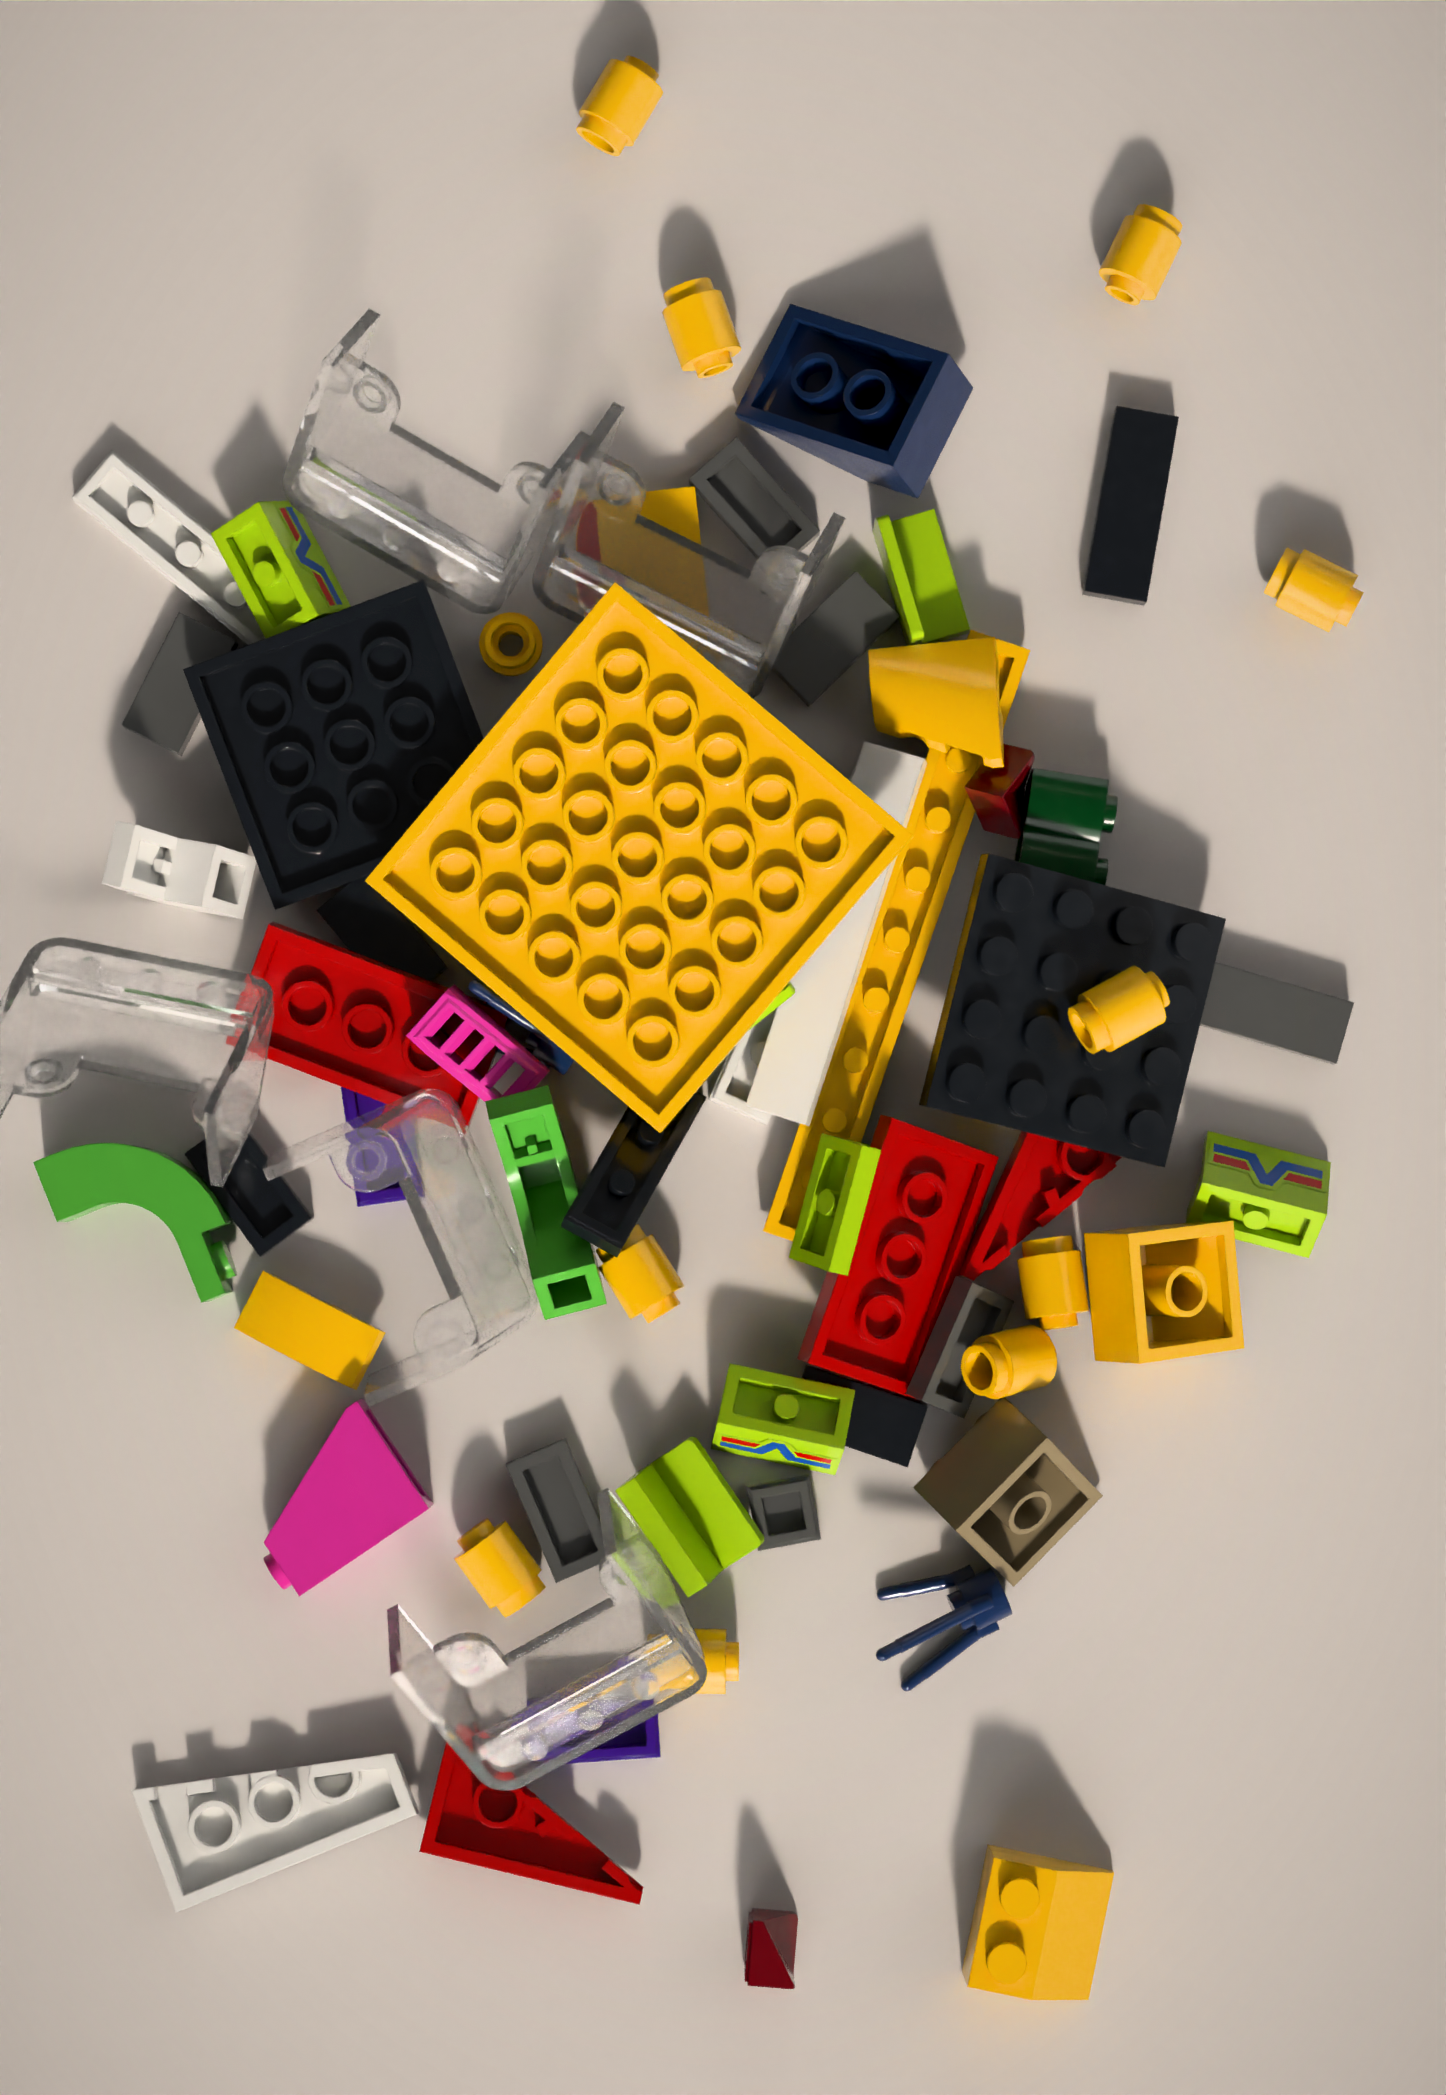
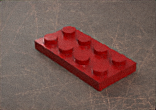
M271 922L268 924L229 1033L227 1044L462 1133H466L469 1130L480 1100L476 1094L406 1037L420 1019L449 989L448 987L279 923ZM467 995L501 1027L506 1029L509 1021L507 1016L485 1001ZM454 1012L435 1035L445 1042L464 1020ZM474 1029L455 1052L464 1060L482 1041L484 1036ZM496 1046L474 1068L482 1077L491 1070L498 1051Z
M880 1115L870 1147L880 1149L881 1153L848 1276L826 1272L797 1359L914 1398L905 1393L956 1275L959 1276L999 1157L893 1117Z

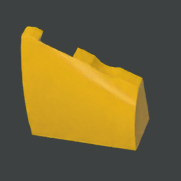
M995 637L868 650L871 701L877 731L901 739L916 737L923 740L927 747L947 753L952 746L982 756L985 766L991 768L1004 767L1003 717L999 703V659Z

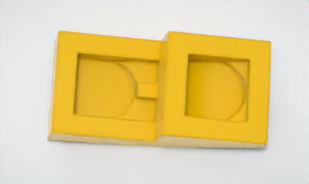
M262 1271L234 1326L235 1329L266 1346L357 1390L385 1335L384 1331L345 1310L324 1302L266 1271Z

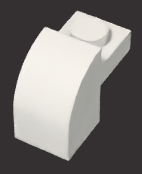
M116 821L102 884L127 891V894L165 904L243 919L256 859L254 856L217 844L177 838L140 825Z

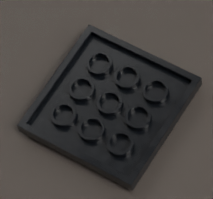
M424 580L183 669L275 910L370 875L484 739Z
M981 854L919 1105L1154 1166L1165 1167L1226 919L993 854ZM1131 966L1139 967L1144 973L1154 972L1165 986L1170 1000V1004L1164 1008L1166 1021L1112 1052H1108L1105 1049L1095 1054L1088 1052L1073 1031L1068 1018V1008L1078 1003V996Z

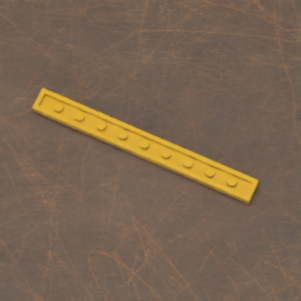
M970 629L967 639L991 636ZM995 638L999 659V703L1004 729L1030 650ZM952 746L947 753L932 748L928 749L925 758L927 766L906 828L914 836L897 855L810 1127L799 1123L763 1228L764 1232L793 1241L822 1133L862 1142L975 813L965 785L983 763V758L980 755Z

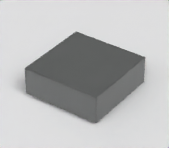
M809 1475L746 1486L752 1519L764 1535V1542L758 1547V1551L821 1539Z

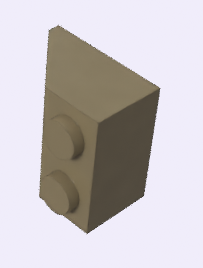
M1005 1397L1000 1398L986 1413L981 1415L974 1426L942 1458L937 1460L928 1473L913 1487L1013 1587L1103 1496L1048 1437Z

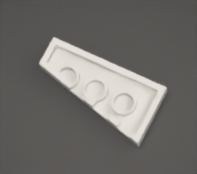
M397 1753L131 1790L175 1913L420 1814Z

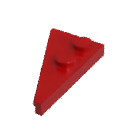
M1021 1131L966 1252L959 1275L974 1281L984 1271L995 1268L1011 1254L1009 1251L1037 1227L1043 1228L1082 1196L1083 1190L1094 1180L1102 1179L1117 1167L1115 1163L1122 1157Z
M449 1728L419 1852L640 1905L643 1886L465 1733L460 1729Z

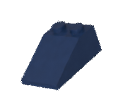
M790 304L735 415L740 420L858 478L919 498L973 390V386L949 353Z

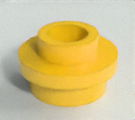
M507 612L493 617L486 623L480 634L479 649L484 662L491 670L503 676H519L530 671L538 663L542 654L543 641L540 630L530 618L520 613ZM507 635H516L523 640V648L515 656H506L499 649L501 640Z

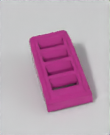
M455 984L438 999L406 1035L427 1056L484 1102L534 1089L550 1071ZM455 1012L464 1021L443 1042L435 1034ZM476 1029L484 1038L463 1060L455 1050ZM496 1046L505 1054L482 1077L474 1068ZM516 1062L525 1071L502 1095L493 1086Z

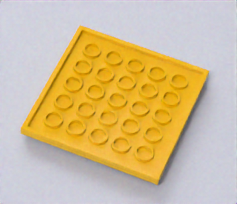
M614 582L366 878L365 882L661 1133L914 835Z

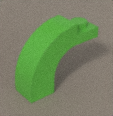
M546 1085L485 1101L491 1128L512 1193L531 1278L544 1319L547 1320L607 1304L593 1244L561 1227L564 1217L579 1193V1188L549 1086Z
M94 1143L76 1146L33 1162L57 1222H69L101 1208L119 1203L143 1207L158 1216L171 1230L201 1303L212 1301L233 1292L229 1282V1278L237 1276L233 1259L225 1242L221 1240L214 1243L210 1232L232 1224L233 1221L204 1180L182 1162L149 1148L117 1143Z

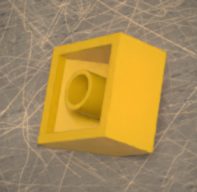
M1233 1220L1137 1226L1084 1233L1095 1361L1142 1364L1244 1348Z
M987 1844L962 1967L967 1987L1028 2000H1089L1114 1876L1113 1870Z

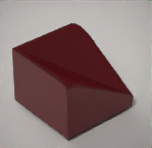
M1004 744V767L991 768L985 766L983 762L965 785L966 792L984 831L1014 839L1021 837L1025 786L1035 759V755L1031 750Z
M752 1908V1912H748L744 1961V1981L747 1982L748 1986L781 1989L795 1988L794 1963L798 1917L795 1912Z

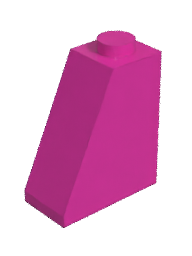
M363 1398L345 1409L263 1542L270 1552L263 1559L271 1575L282 1589L285 1590L292 1585L299 1596L418 1517L433 1505V1502Z

